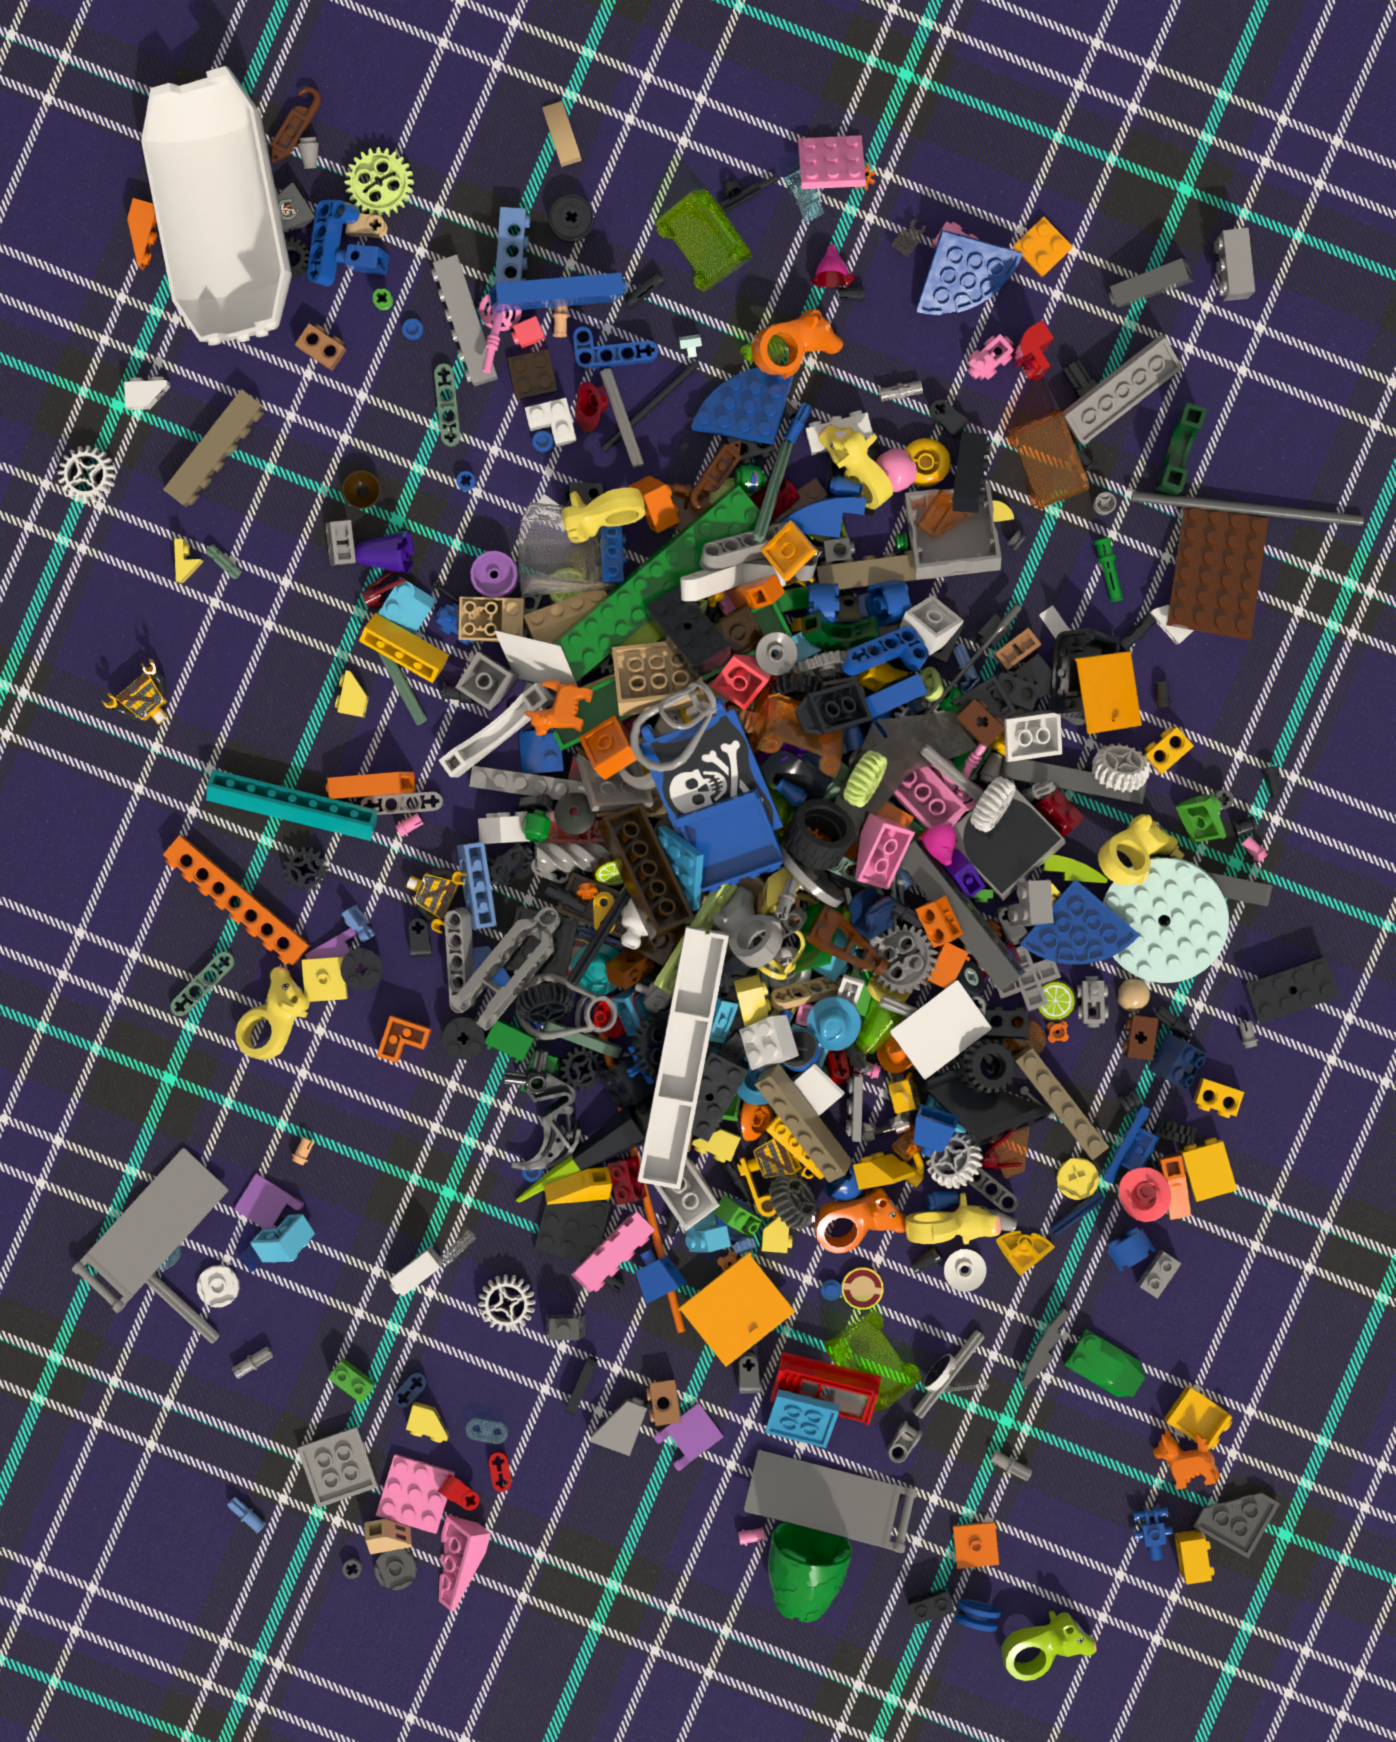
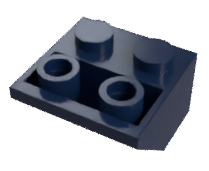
M1167 1033L1147 1070L1188 1092L1200 1068L1204 1065L1208 1054Z

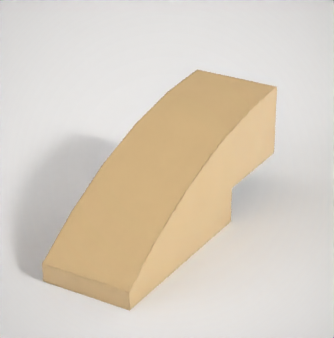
M560 101L542 107L561 167L581 161L563 102Z

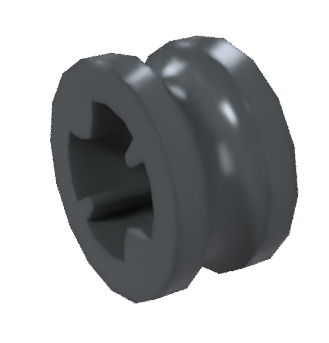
M1018 530L1007 545H1012L1013 550H1016L1027 535H1022L1021 530Z
M356 1558L347 1559L343 1565V1574L349 1579L357 1578L362 1571V1563ZM353 1563L356 1564V1569H358V1571H353L352 1573H350L348 1571L349 1568H347V1565L351 1566L353 1565Z

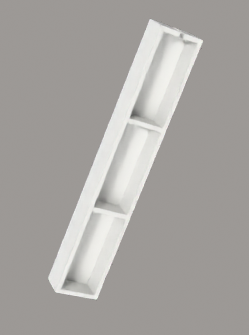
M686 925L638 1182L679 1190L681 1188L729 938L728 933L709 930V934H706L703 928Z

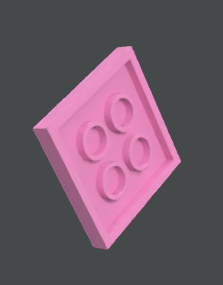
M862 135L798 138L802 189L866 186Z
M394 1454L376 1516L437 1534L447 1498L440 1494L438 1489L450 1473L454 1476L455 1472Z

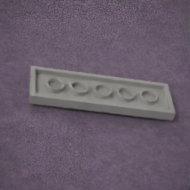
M1161 334L1061 414L1078 443L1084 446L1183 367L1166 337Z

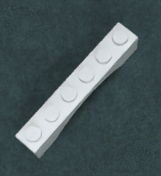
M535 683L522 693L498 718L477 734L453 748L439 759V762L450 777H460L527 724L531 719L525 716L526 714L524 713L526 711L545 709L555 699L548 689L542 686V683Z

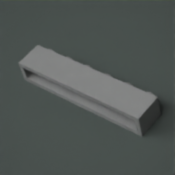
M454 255L433 262L434 269H431L434 281H439L441 289H438L441 302L446 301L448 309L444 311L448 322L452 321L455 328L451 330L454 341H459L461 349L457 351L461 362H466L468 369L464 370L467 381H472L475 387L498 379L493 363L490 373L482 372L487 351L485 345L487 343L458 256Z

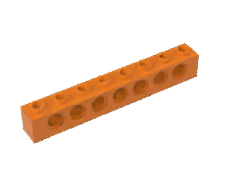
M179 835L163 854L167 858L165 862L173 869L178 867L183 872L181 874L182 877L190 883L194 881L198 884L199 887L197 889L202 894L212 896L215 899L213 903L221 910L226 908L231 913L229 916L236 923L242 922L246 925L247 928L245 930L253 937L259 936L263 940L262 945L269 951L274 949L280 954L278 958L286 965L289 963L294 965L311 946L183 835ZM186 854L192 857V864L188 867L182 862ZM202 868H205L209 873L206 880L199 878L198 873ZM217 882H221L225 886L222 894H218L215 891V884ZM233 896H238L241 900V904L237 908L231 905V898ZM250 909L257 913V918L253 922L247 918V912ZM266 923L273 926L271 935H266L263 932V926ZM281 937H286L289 940L288 948L283 949L279 946Z

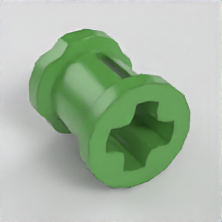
M384 288L377 289L373 293V302L378 309L385 311L392 307L393 298L388 290ZM386 296L387 302H380L378 298Z

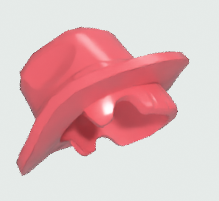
M1141 1167L1133 1169L1123 1176L1119 1186V1196L1123 1208L1131 1217L1139 1221L1149 1222L1161 1218L1168 1211L1171 1204V1189L1162 1173L1153 1168Z

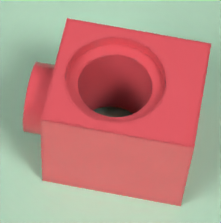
M536 316L513 325L514 332L511 335L515 344L520 343L521 348L545 339Z

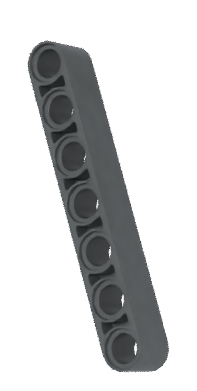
M1003 756L1000 776L1003 778L1034 784L1038 782L1041 784L1051 780L1053 785L1060 789L1143 804L1147 785L1145 783L1139 790L1133 789L1132 792L1127 790L1123 793L1121 790L1114 792L1113 788H1106V784H1100V780L1095 779V774L1092 772L1030 760L1006 762L1005 756Z

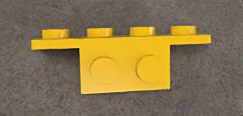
M777 1115L766 1127V1131L819 1179H822L824 1175Z

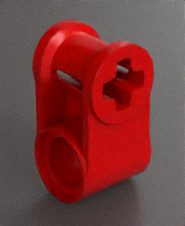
M450 1473L438 1489L440 1494L452 1502H456L466 1510H473L479 1504L478 1494Z

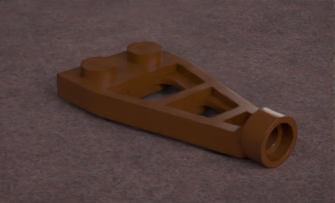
M824 904L821 907L805 939L827 954L868 971H873L878 976H881L888 968L889 962L875 952L842 914L828 904ZM836 928H840L848 938L844 948L831 942ZM854 943L864 950L865 953L862 959L850 953Z

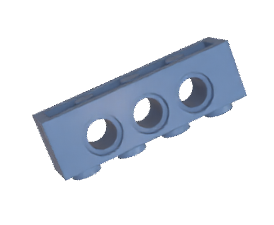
M500 207L495 283L526 281L522 276L523 270H527V257H524V249H528L529 236H525L526 228H530V215H527L524 208ZM513 226L520 229L519 234L516 236H511L508 233L509 229ZM514 247L519 250L515 257L507 255V251L510 248ZM515 269L517 275L514 278L506 277L507 270Z
M484 842L456 845L460 872L467 873V876H461V879L465 883L463 885L466 909L471 914L472 929L497 926Z

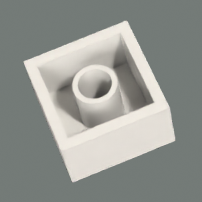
M787 1015L771 1016L739 1030L751 1070L767 1069L777 1063L780 1064L799 1056Z

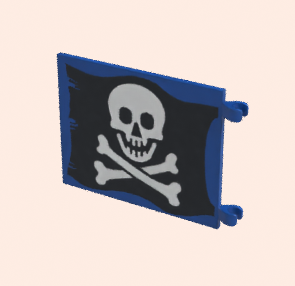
M721 697L716 698V713L718 715L711 718L688 760L674 770L659 772L649 769L675 832L684 840L681 828H677L674 821L677 816L758 788L773 830L783 827L736 710L734 708L726 711ZM705 719L688 729H677L656 738L651 725L646 724L641 729V733L646 741L640 743L639 747L643 754L651 761L658 763L671 762L678 758L685 750Z

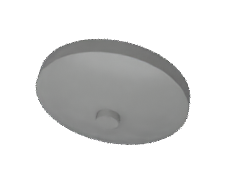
M783 840L779 844L785 858L783 864L798 882L799 888L801 890L805 889L811 895L832 907H838L844 901V897L836 884L827 880L828 874L824 870H813L795 861L788 853L787 848H785Z

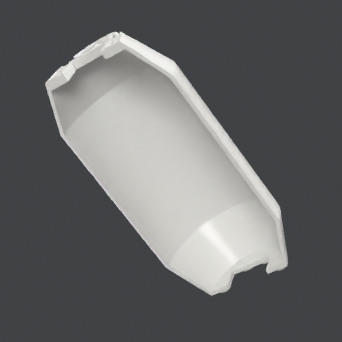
M226 66L207 71V78L178 86L167 83L151 88L141 140L172 301L198 340L208 342V345L221 344V341L237 339V342H245L250 340V336L264 337L269 335L268 331L277 329L292 277L261 113L232 71Z

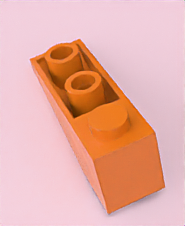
M133 198L127 220L137 265L140 269L144 270L145 265H149L151 260V253L149 252L151 244L154 245L157 232H155L157 219L153 203Z
M776 574L727 590L736 609L745 603L750 609L771 605L785 593Z
M1177 1153L1158 1157L1160 1173L1166 1178L1171 1189V1204L1168 1209L1170 1220L1191 1216L1182 1156Z

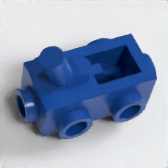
M454 603L452 606L446 604L445 608L441 606L435 616L438 618L436 622L440 624L439 629L448 635L451 632L457 634V640H459V606ZM459 640L467 646L469 643L475 644L476 642L473 640Z

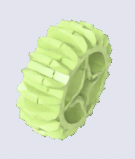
M869 750L856 764L844 789V798L850 804L862 807L868 803L873 793H875L887 768V759L882 754Z

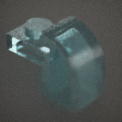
M800 170L783 178L791 197L796 202L806 223L825 214L816 189L801 188Z

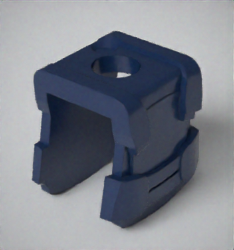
M872 886L855 894L848 904L849 911L851 912L850 924L860 935L869 940L893 927V919L890 916L891 912L894 911L893 898L886 897L873 904L876 899L877 890Z

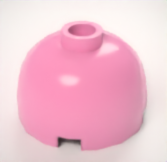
M892 448L884 452L875 461L889 477L893 492H899L908 488L914 483L917 475L915 462H911L908 457L909 454L900 448Z

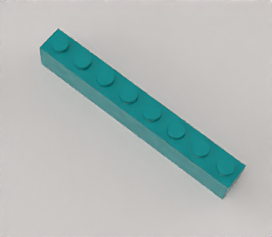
M214 769L207 784V801L371 841L376 827L378 810Z

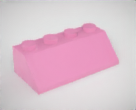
M910 747L884 771L885 773L880 782L924 828L929 827L930 829L945 824L954 827L967 810V807Z

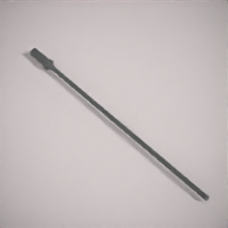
M1015 603L1003 619L997 623L998 625L994 633L887 758V765L997 634L1006 630L1009 623L1022 609L1019 605Z

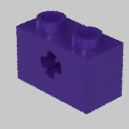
M958 848L953 851L952 863L950 865L943 864V866L968 899H970L986 886Z

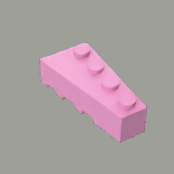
M638 1212L629 1215L571 1275L588 1292L593 1290L597 1292L605 1284L603 1280L608 1275L612 1277L620 1269L618 1265L623 1261L627 1262L635 1254L633 1251L638 1246L642 1247L649 1240L648 1236L654 1231L653 1227Z

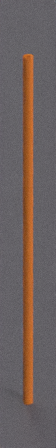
M598 1032L599 1038L608 1041L607 1036ZM603 1054L606 1066L614 1061L613 1057ZM637 1147L629 1150L630 1157L638 1156L639 1164H641ZM644 1183L647 1197L643 1198L642 1202L648 1223L654 1229L651 1235L657 1258L660 1259L666 1255L647 1184ZM675 1290L667 1293L677 1333H682L686 1330L681 1312L677 1310L679 1304Z

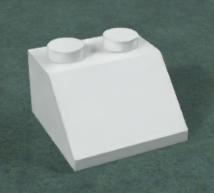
M932 595L905 612L900 628L906 626L913 628L927 647L929 655H931L948 642L964 620Z

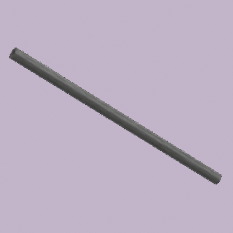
M1132 491L1131 501L1356 526H1362L1364 522V516L1140 491Z

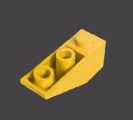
M609 1168L586 1169L544 1185L547 1205L610 1199L612 1182Z

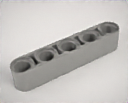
M459 907L445 915V936L450 1007L454 1012L462 1013L452 1003L458 992L474 974L471 914L468 909ZM456 914L459 916L460 922L457 921ZM457 935L461 938V943L457 940ZM458 956L461 957L462 964L459 962ZM460 977L463 979L464 984L460 982ZM476 1000L471 1004V1006L468 1009L472 1008L475 1005Z

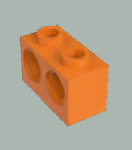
M946 895L915 909L933 948L951 942L964 934Z

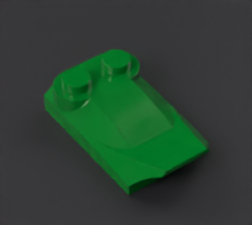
M821 902L802 908L807 914V920L800 930L804 935V939L821 907L826 903ZM838 906V907H832L833 909H835L836 911H838V912L840 913V907H839V906ZM837 928L831 938V942L833 944L835 942ZM799 938V944H798V952H799L800 947H801L800 938ZM805 939V949L796 961L794 973L831 964L832 955L821 951Z
M1086 1328L1064 1362V1365L1117 1397H1133L1146 1377L1138 1359Z

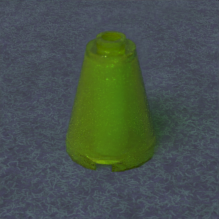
M872 998L855 1041L858 1045L857 1049L866 1055L868 1053L873 1054L893 1036L890 1031L907 1019V1017L881 1007L879 1001Z

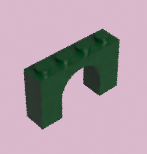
M1186 403L1179 409L1155 491L1168 495H1178L1182 492L1189 471L1185 470L1187 458L1194 438L1202 428L1207 408Z

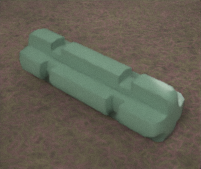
M212 544L206 549V554L214 558L213 560L224 571H228V574L233 579L241 575L242 571L237 566H234V563L222 552H219L215 545Z

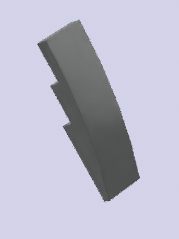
M1063 1307L1048 1323L1027 1360L1020 1381L1024 1388L1054 1358L1049 1350L1062 1337L1057 1329L1070 1317L1069 1312Z

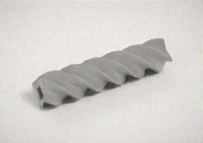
M592 841L580 844L563 842L558 845L544 842L534 847L535 870L538 869L541 872L550 873L558 868L564 872H573L580 868L586 872H592L594 864L600 858H609L611 854L605 842L600 844Z

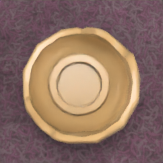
M1127 979L1118 989L1117 1001L1126 1011H1140L1149 1001V988L1140 979Z

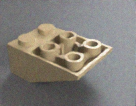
M460 597L459 640L499 642L495 631L524 637V598Z

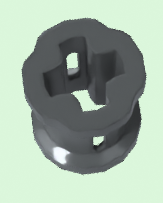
M1228 790L1216 791L1213 796L1219 798L1222 797L1223 793V797H1227V801L1224 803L1220 802L1221 809L1229 808L1234 802L1233 794Z

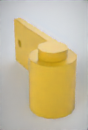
M746 1156L741 1157L742 1165L737 1164L741 1176L745 1175L759 1213L765 1217L773 1216L776 1210L772 1208L773 1203L770 1202L772 1197L769 1193L759 1196Z

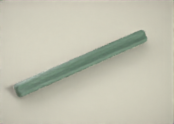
M783 440L779 447L753 533L754 541L763 542L767 533L793 446L792 442Z

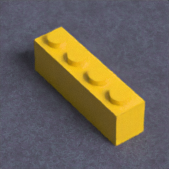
M377 613L367 623L359 640L361 643L431 683L435 681L442 671L449 654Z

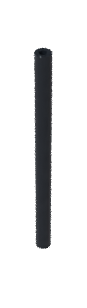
M695 360L629 420L631 428L635 427L700 367ZM620 429L601 445L605 452L623 438Z

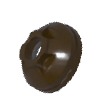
M360 470L347 476L343 483L342 492L344 499L350 506L356 509H368L379 500L381 485L375 475L368 471ZM361 485L369 488V494L364 498L357 495V489Z

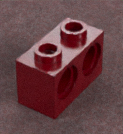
M785 477L782 479L770 523L800 498L792 483ZM769 481L765 484V487H761L758 493L749 497L759 510H761Z
M638 1156L620 1158L608 1163L617 1205L636 1202L647 1197L644 1183L638 1182L640 1169Z

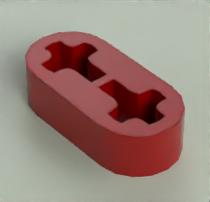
M844 1049L838 1051L828 1050L825 1061L829 1078L835 1084H844L850 1075L846 1052Z
M495 1451L489 1458L492 1485L496 1491L505 1492L512 1483L509 1460L504 1452ZM496 1456L504 1459L500 1470H498L497 1463H493ZM500 1473H502L503 1479L508 1481L505 1483V1487H501V1484L496 1483L499 1481Z

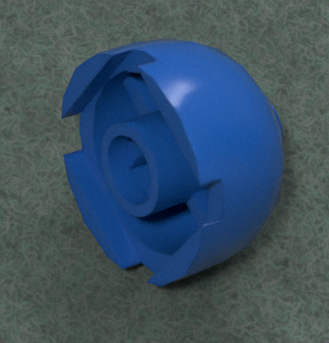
M854 1162L851 1163L846 1175L829 1183L825 1182L824 1192L828 1197L839 1202L854 1200L863 1193L864 1189H858L853 1168Z

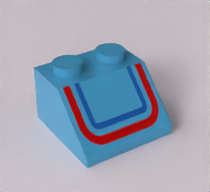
M631 987L610 998L616 1006L617 1014L628 1036L638 1035L635 1027H642L639 1021L646 1020L645 1016L653 1014L644 1006V993L635 991Z

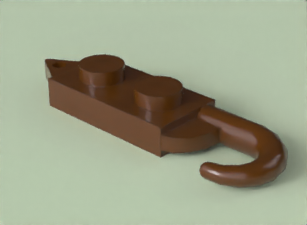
M304 87L298 92V96L309 92L313 95L314 100L309 108L302 106L294 107L270 144L272 147L273 164L285 157L291 156L299 143V138H302L313 116L320 107L321 95L315 88Z
M740 440L728 445H722L700 476V479L690 493V501L696 509L707 510L712 506L711 502L701 505L698 502V495L702 489L710 493L720 489L741 459Z

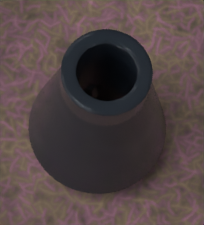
M936 1246L928 1247L911 1263V1266L918 1274L940 1265L943 1257Z

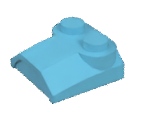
M405 580V582L392 589L378 613L415 635L436 599Z

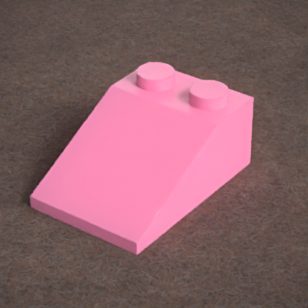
M870 813L860 835L855 879L863 883L889 889L915 832L900 822Z

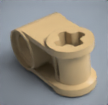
M360 213L355 223L346 224L345 234L354 237L381 238L385 236L388 228L380 216ZM379 223L381 227H377V231H375L372 226H376Z

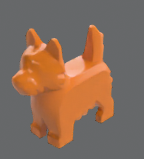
M551 678L543 682L542 686L556 691L557 694L552 709L526 711L524 713L526 714L525 716L530 717L531 724L536 729V735H546L550 728H574L582 732L584 722L576 717L579 710L578 701L585 699L586 702L590 703L593 690L585 687L579 688L574 684H562L558 680L554 682Z
M1166 1429L1165 1435H1161L1162 1439L1159 1441L1158 1447L1153 1449V1454L1156 1458H1162L1168 1462L1176 1481V1488H1186L1187 1483L1191 1482V1477L1195 1478L1196 1475L1199 1476L1200 1474L1206 1478L1204 1481L1205 1485L1215 1484L1217 1479L1220 1478V1474L1215 1466L1214 1457L1208 1450L1209 1444L1206 1443L1207 1439L1197 1433L1198 1449L1182 1451L1176 1440L1171 1436L1170 1431Z

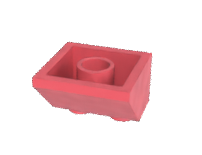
M734 654L710 684V687L746 710L769 681L771 674L766 673L759 667L756 657Z

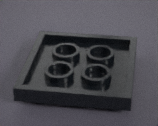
M517 907L513 925L518 920L534 919L539 911ZM560 916V923L552 933L554 951L534 976L543 973H554L567 978L579 920ZM534 935L527 936L504 964L503 969L519 970L528 959L527 955L529 953L532 954L541 943V940Z
M595 1200L547 1205L546 1202L534 1250L583 1262L602 1242L611 1203Z

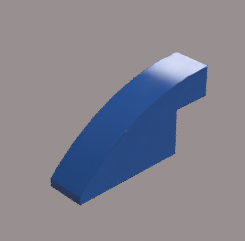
M834 496L820 499L794 510L777 524L788 523L791 520L803 533L840 538L843 512L864 515L866 496Z
M916 674L864 699L872 718L928 692L920 675Z

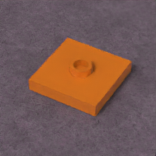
M995 1521L952 1525L957 1569L999 1565Z

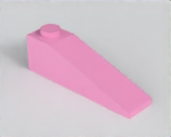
M448 1515L446 1516L441 1534V1542H444V1554L440 1556V1562H443V1574L440 1575L439 1602L452 1612L455 1611L486 1553L491 1533L479 1523Z

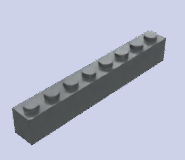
M917 839L909 844L900 863L901 868L909 872L912 876V882L923 890L928 902L946 895L964 933L958 938L964 943L965 950L975 957L978 967L982 971H986L990 977V982L995 988H999L1001 991L1010 986L1026 973L943 865L927 851L923 841Z

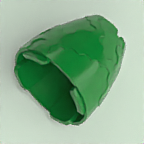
M782 1522L775 1528L771 1536L768 1572L770 1587L773 1593L772 1597L776 1609L782 1616L789 1619L797 1617L801 1622H812L818 1620L830 1607L845 1581L852 1556V1546L847 1538L787 1522Z

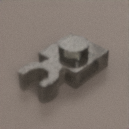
M917 219L911 221L909 231L903 228L890 245L891 248L906 259L920 242L916 236L922 235L926 229L925 225L920 230L914 228Z

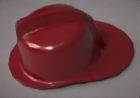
M583 382L578 387L575 418L580 429L585 432H591L597 427L600 414L608 407L609 402L605 386H594L590 382Z

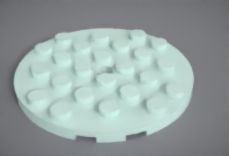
M1150 858L1149 875L1142 884L1124 886L1113 881L1105 895L1103 903L1140 934L1130 946L1114 955L1113 958L1131 974L1148 981L1173 983L1187 980L1208 968L1223 949L1229 929L1227 902L1216 881L1199 866L1179 858ZM1161 915H1167L1170 917L1171 922L1168 925H1161L1158 919Z

